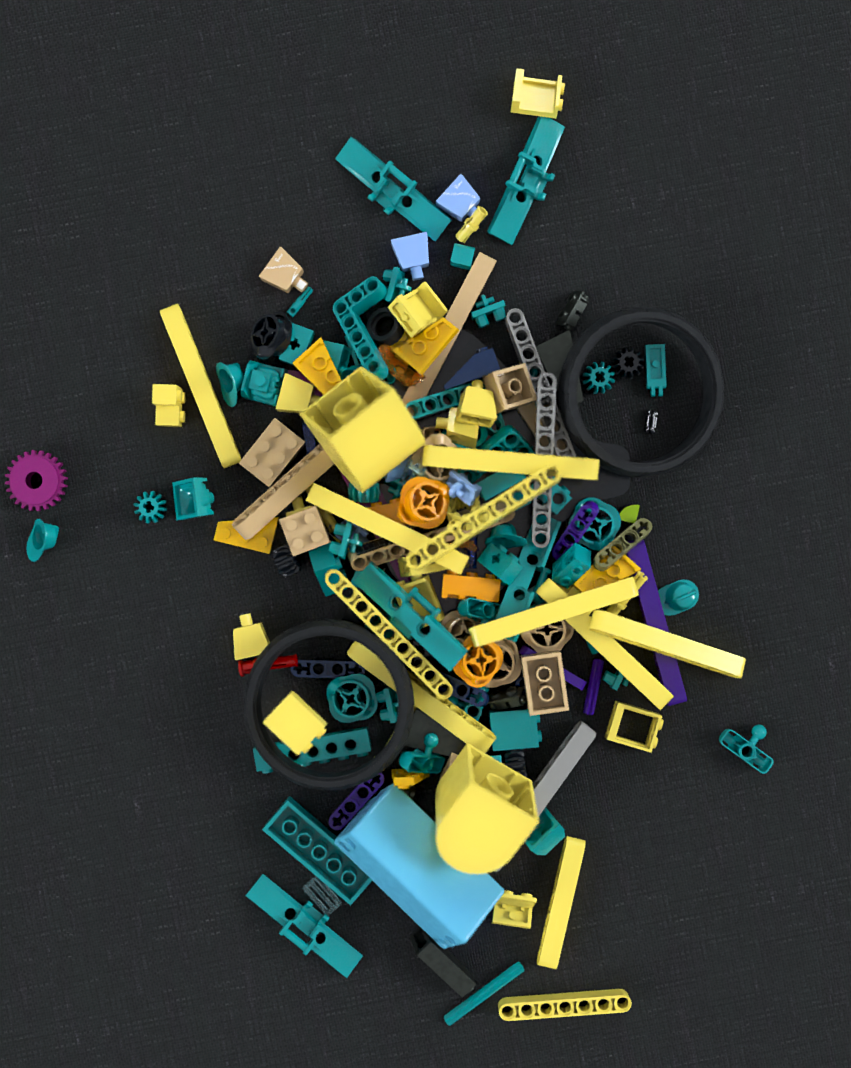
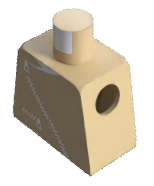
M279 247L259 275L263 282L286 293H289L293 287L303 292L308 285L305 280L300 278L304 272L303 268L282 247Z

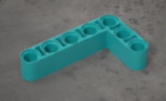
M373 276L367 278L338 299L333 305V312L363 368L383 380L388 375V367L360 318L362 313L381 301L387 294V287L377 277Z
M471 383L411 401L405 407H410L414 410L415 414L412 416L414 421L449 410L451 407H458L461 397L460 392L464 391L466 386H471ZM443 396L449 399V405L443 402ZM425 402H429L432 405V410H428L425 407ZM501 413L497 414V419L494 422L497 426L496 430L486 427L489 436H493L505 426Z
M511 425L502 427L477 448L492 450L494 447H499L496 451L518 452L520 448L525 447V450L520 453L535 454V449ZM508 435H514L512 438L506 439ZM458 469L457 473L469 472L466 476L468 481L473 484L487 471Z

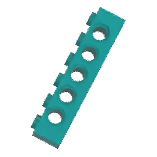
M368 726L325 733L319 739L315 737L310 743L318 749V754L311 755L307 751L305 754L301 752L298 758H292L289 755L291 749L283 741L274 742L283 754L303 767L312 765L311 762L319 761L320 764L330 762V759L337 757L338 760H345L349 758V755L357 754V757L366 756L372 749ZM352 739L356 742V747L348 748L345 742ZM327 744H336L337 750L334 752L329 751ZM254 747L253 753L257 772L262 771L263 774L273 772L274 770L263 760Z

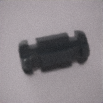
M647 410L648 416H646V429H644V432L654 434L657 422L656 415L658 413L654 410Z

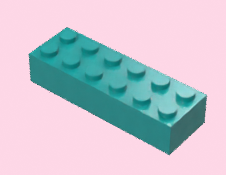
M290 796L262 829L350 906L372 881L335 845L334 841L337 836Z

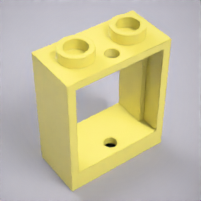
M615 700L604 737L607 740L651 753L652 749H655L657 746V732L662 729L664 720L659 713ZM624 709L653 717L645 744L617 736Z

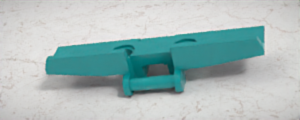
M539 116L523 152L518 154L519 159L512 175L505 183L507 188L487 230L489 234L512 245L533 200L544 201L547 195L542 193L547 181H553L555 174H548L546 171L565 126L548 117ZM534 156L539 158L540 165L537 164ZM524 164H526L527 166H526L525 171H524V173H523V175H522V177H521V180H520L519 184H517L516 182H517V180H518V178H519V176H520V173H521V171H522V169H523V167H524ZM519 191L525 196L523 202H519L516 199Z
M350 137L335 158L373 191L367 197L372 202L376 200L385 208L384 212L387 215L397 210L422 232H427V236L435 242L452 221L447 214L415 189L417 185L415 180L409 179L393 165L394 163L391 160L385 164L356 139ZM377 171L380 172L378 183L373 180V175ZM391 173L408 188L404 191L389 179L387 175ZM405 196H409L412 199L410 207H405L402 203Z
M542 514L536 517L538 523H544L547 519ZM551 518L550 541L543 548L536 547L532 542L531 524L526 537L528 544L523 546L519 556L520 560L518 561L523 566V569L510 586L501 581L502 586L506 585L508 587L496 619L528 610L532 601L540 603V596L535 591L546 581L547 576L551 574V570L545 568L561 521ZM539 533L535 537L537 542H543L546 539V535L543 533ZM529 555L536 556L538 559L537 564H529L527 557ZM534 571L540 572L534 592H528L527 590ZM514 592L522 593L524 599L516 600ZM519 634L507 637L505 639L516 643Z
M372 561L369 562L354 581L391 616L389 620L391 624L408 640L414 638L448 671H451L468 652L435 619L442 610L440 608L436 609L418 592L419 589L417 587H414L407 593ZM395 597H399L402 600L400 608H396L393 605ZM414 598L431 615H426V617L419 615L412 608L411 599ZM425 624L430 626V632L427 635L421 632V628Z
M264 874L260 876L245 895L283 926L279 934L281 936L284 935L298 946L305 956L312 950L345 978L349 976L363 957L362 954L324 924L330 918L328 915H322L312 907L313 903L309 900L302 906ZM288 908L295 910V917L291 920L285 917V911ZM291 924L295 925L311 940L305 943L288 928ZM319 932L325 935V940L321 944L316 943V936Z

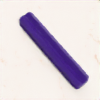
M601 659L593 660L583 710L584 714L593 715L595 711L604 661Z

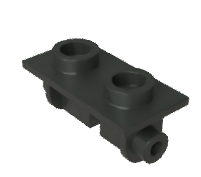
M573 291L569 295L565 308L558 315L556 325H562L564 329L569 331L574 329L580 318L575 312L577 311L582 314L589 302V297L583 294V291Z
M513 686L503 691L495 690L489 694L487 705L490 704L491 710L494 711L508 709L509 705L507 702H509L511 708L523 706L527 702L526 696L522 695L525 687L516 688Z

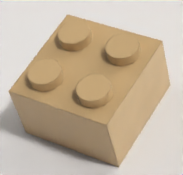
M525 363L492 372L482 378L485 388L491 390L494 394L496 414L528 405L537 400Z
M318 506L279 519L293 556L331 543Z

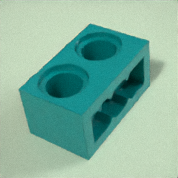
M556 484L552 487L551 512L554 515H557L572 499L569 495L571 492L563 485L560 487ZM556 493L562 496L560 504L553 502V495ZM541 494L537 497V500L544 504L547 501V496Z
M574 543L552 564V581L568 589L591 568V551Z

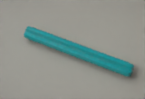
M516 962L444 1015L445 1022L449 1026L523 973V965L520 962Z

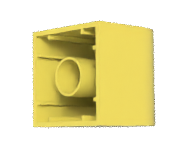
M362 366L299 414L333 463L361 493H364L425 444V439L419 427L394 388Z
M468 743L445 772L436 787L437 848L446 863L461 872L484 874L499 869L512 858L539 823L532 780Z

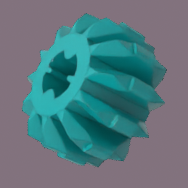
M593 362V368L590 366L586 367L589 373L585 372L582 375L588 378L583 381V384L589 383L590 385L587 387V390L589 391L593 387V394H597L598 389L601 394H604L605 388L607 390L612 388L609 383H615V380L610 378L615 375V372L609 373L608 370L611 366L608 365L604 368V362H601L599 367L596 362ZM595 374H597V376L599 374L602 375V378L599 382L595 380Z
M376 482L364 493H361L349 483V500L360 503L379 501V483Z
M151 491L150 495L147 492H143L144 498L137 496L140 504L134 503L135 507H139L134 513H141L139 520L145 519L146 523H150L152 519L154 523H157V516L164 518V515L160 512L167 511V508L162 507L167 502L166 500L160 501L162 498L161 494L155 497V491ZM151 502L154 510L147 509V504L150 505Z

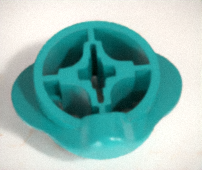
M585 497L577 504L568 526L585 502H595L599 510L606 512L608 516H596L595 520L599 522L596 524L597 531L593 528L592 524L587 529V531H593L596 538H588L583 535L578 543L592 550L601 551L614 540L621 526V517L612 505L595 497ZM590 508L587 510L588 516L592 511ZM575 521V524L578 528H584L583 523L579 526L580 521ZM610 522L608 530L602 535V527Z
M351 674L337 677L328 684L326 695L329 709L336 720L343 723L366 720L377 711L378 701L375 687L369 677L363 674ZM346 683L357 684L353 691L342 688ZM362 689L366 694V704L360 697ZM338 693H340V696L344 700V704L342 707L340 706L338 701ZM353 694V695L355 696V697H354V700H355V701L350 702V701H349V700H350V697H349V696H351V695ZM351 706L363 709L359 713L347 712Z

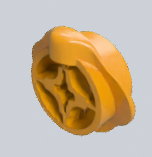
M415 477L408 480L402 487L398 503L397 516L399 520L408 525L423 529H432L439 526L447 515L450 487L445 483L425 477ZM421 488L426 489L427 491H429V492L431 493V495H428V494L425 492V490L422 491ZM417 511H420L423 515H426L427 518L420 516L417 513Z
M470 635L463 643L467 650L472 647L470 657L466 659L465 654L453 670L469 686L475 688L483 687L491 681L494 674L502 666L503 652L496 643L491 642L482 645L489 654V656L485 655L481 646L474 648ZM490 662L488 670L484 673L486 664ZM467 665H470L472 667L473 672H475V675H473L468 670Z

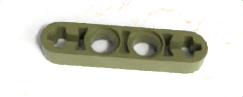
M646 518L638 519L596 554L593 559L594 567L599 571L609 569L649 535L652 530V523ZM640 526H645L646 529L641 530L639 534L636 532ZM625 535H631L634 538V542H627ZM618 546L621 549V553H613L611 547ZM607 555L609 556L605 563H599L600 559L603 560Z

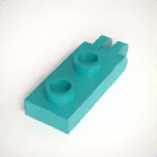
M665 344L645 345L646 389H650L651 397H655V389H658V396H663V389H666Z

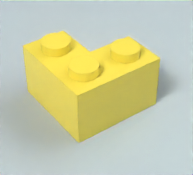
M153 384L152 404L156 405L155 425L182 427V423L185 422V411H182V404L186 402V393L183 392L181 387L177 385Z

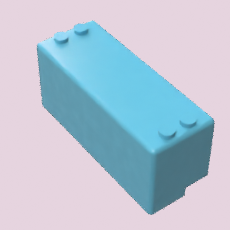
M394 784L382 789L377 796L370 799L334 841L341 851L443 949L465 944L504 894V889L488 873H464L446 863L437 848L436 823L402 789H398V786H394Z

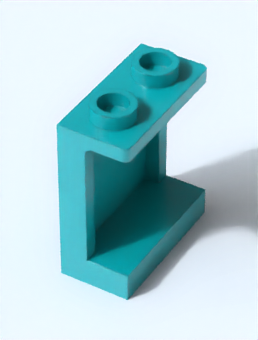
M528 709L489 710L490 731L496 736V740L492 744L493 751L539 747V742H542L541 730L537 729V723H540V715L530 716Z

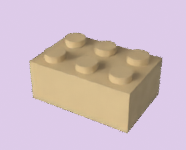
M274 418L239 464L268 487H271L307 443Z
M555 650L520 655L529 715L568 711L569 706L561 652Z

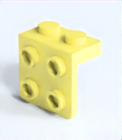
M504 890V894L493 907L492 923L530 929L532 908L536 904L537 898H533V895L522 893L521 896L513 895L512 891Z

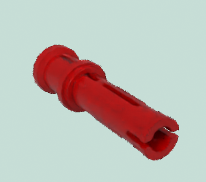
M297 655L278 657L269 670L297 667ZM255 657L254 660L244 661L241 659L238 661L241 677L250 674L258 657Z

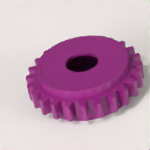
M32 450L31 455L29 452H24L25 457L18 455L19 461H11L14 466L7 468L11 472L10 474H5L9 478V481H6L5 484L10 485V488L6 491L13 493L10 499L16 498V505L22 503L21 508L23 509L28 507L29 511H33L36 507V511H41L42 507L44 510H48V504L56 506L55 500L61 501L59 495H65L62 489L68 487V485L64 484L68 477H63V474L67 471L60 469L63 463H56L57 457L51 459V453H47L44 456V451H39L37 455V451ZM35 473H39L42 476V484L39 488L35 489L31 485V477Z

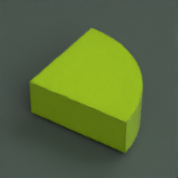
M630 505L619 512L621 521L635 523L640 505Z

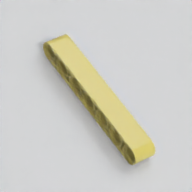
M569 836L565 837L537 956V965L557 969L584 855L585 840Z
M609 989L505 997L499 1001L498 1010L503 1020L516 1021L623 1013L630 1010L632 1003L625 990ZM626 998L624 1003H617L618 999ZM601 999L607 1000L604 1005L598 1004ZM581 1001H588L587 1005L579 1006ZM562 1002L569 1003L565 1008L560 1007ZM544 1003L550 1004L549 1008L542 1009L540 1007ZM524 1005L531 1006L527 1011L521 1009ZM505 1006L512 1008L509 1012L502 1010Z

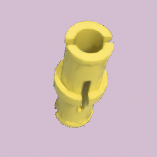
M478 206L470 218L464 221L465 224L456 233V238L460 242L465 243L469 236L478 230L479 224L488 215V212L483 207Z

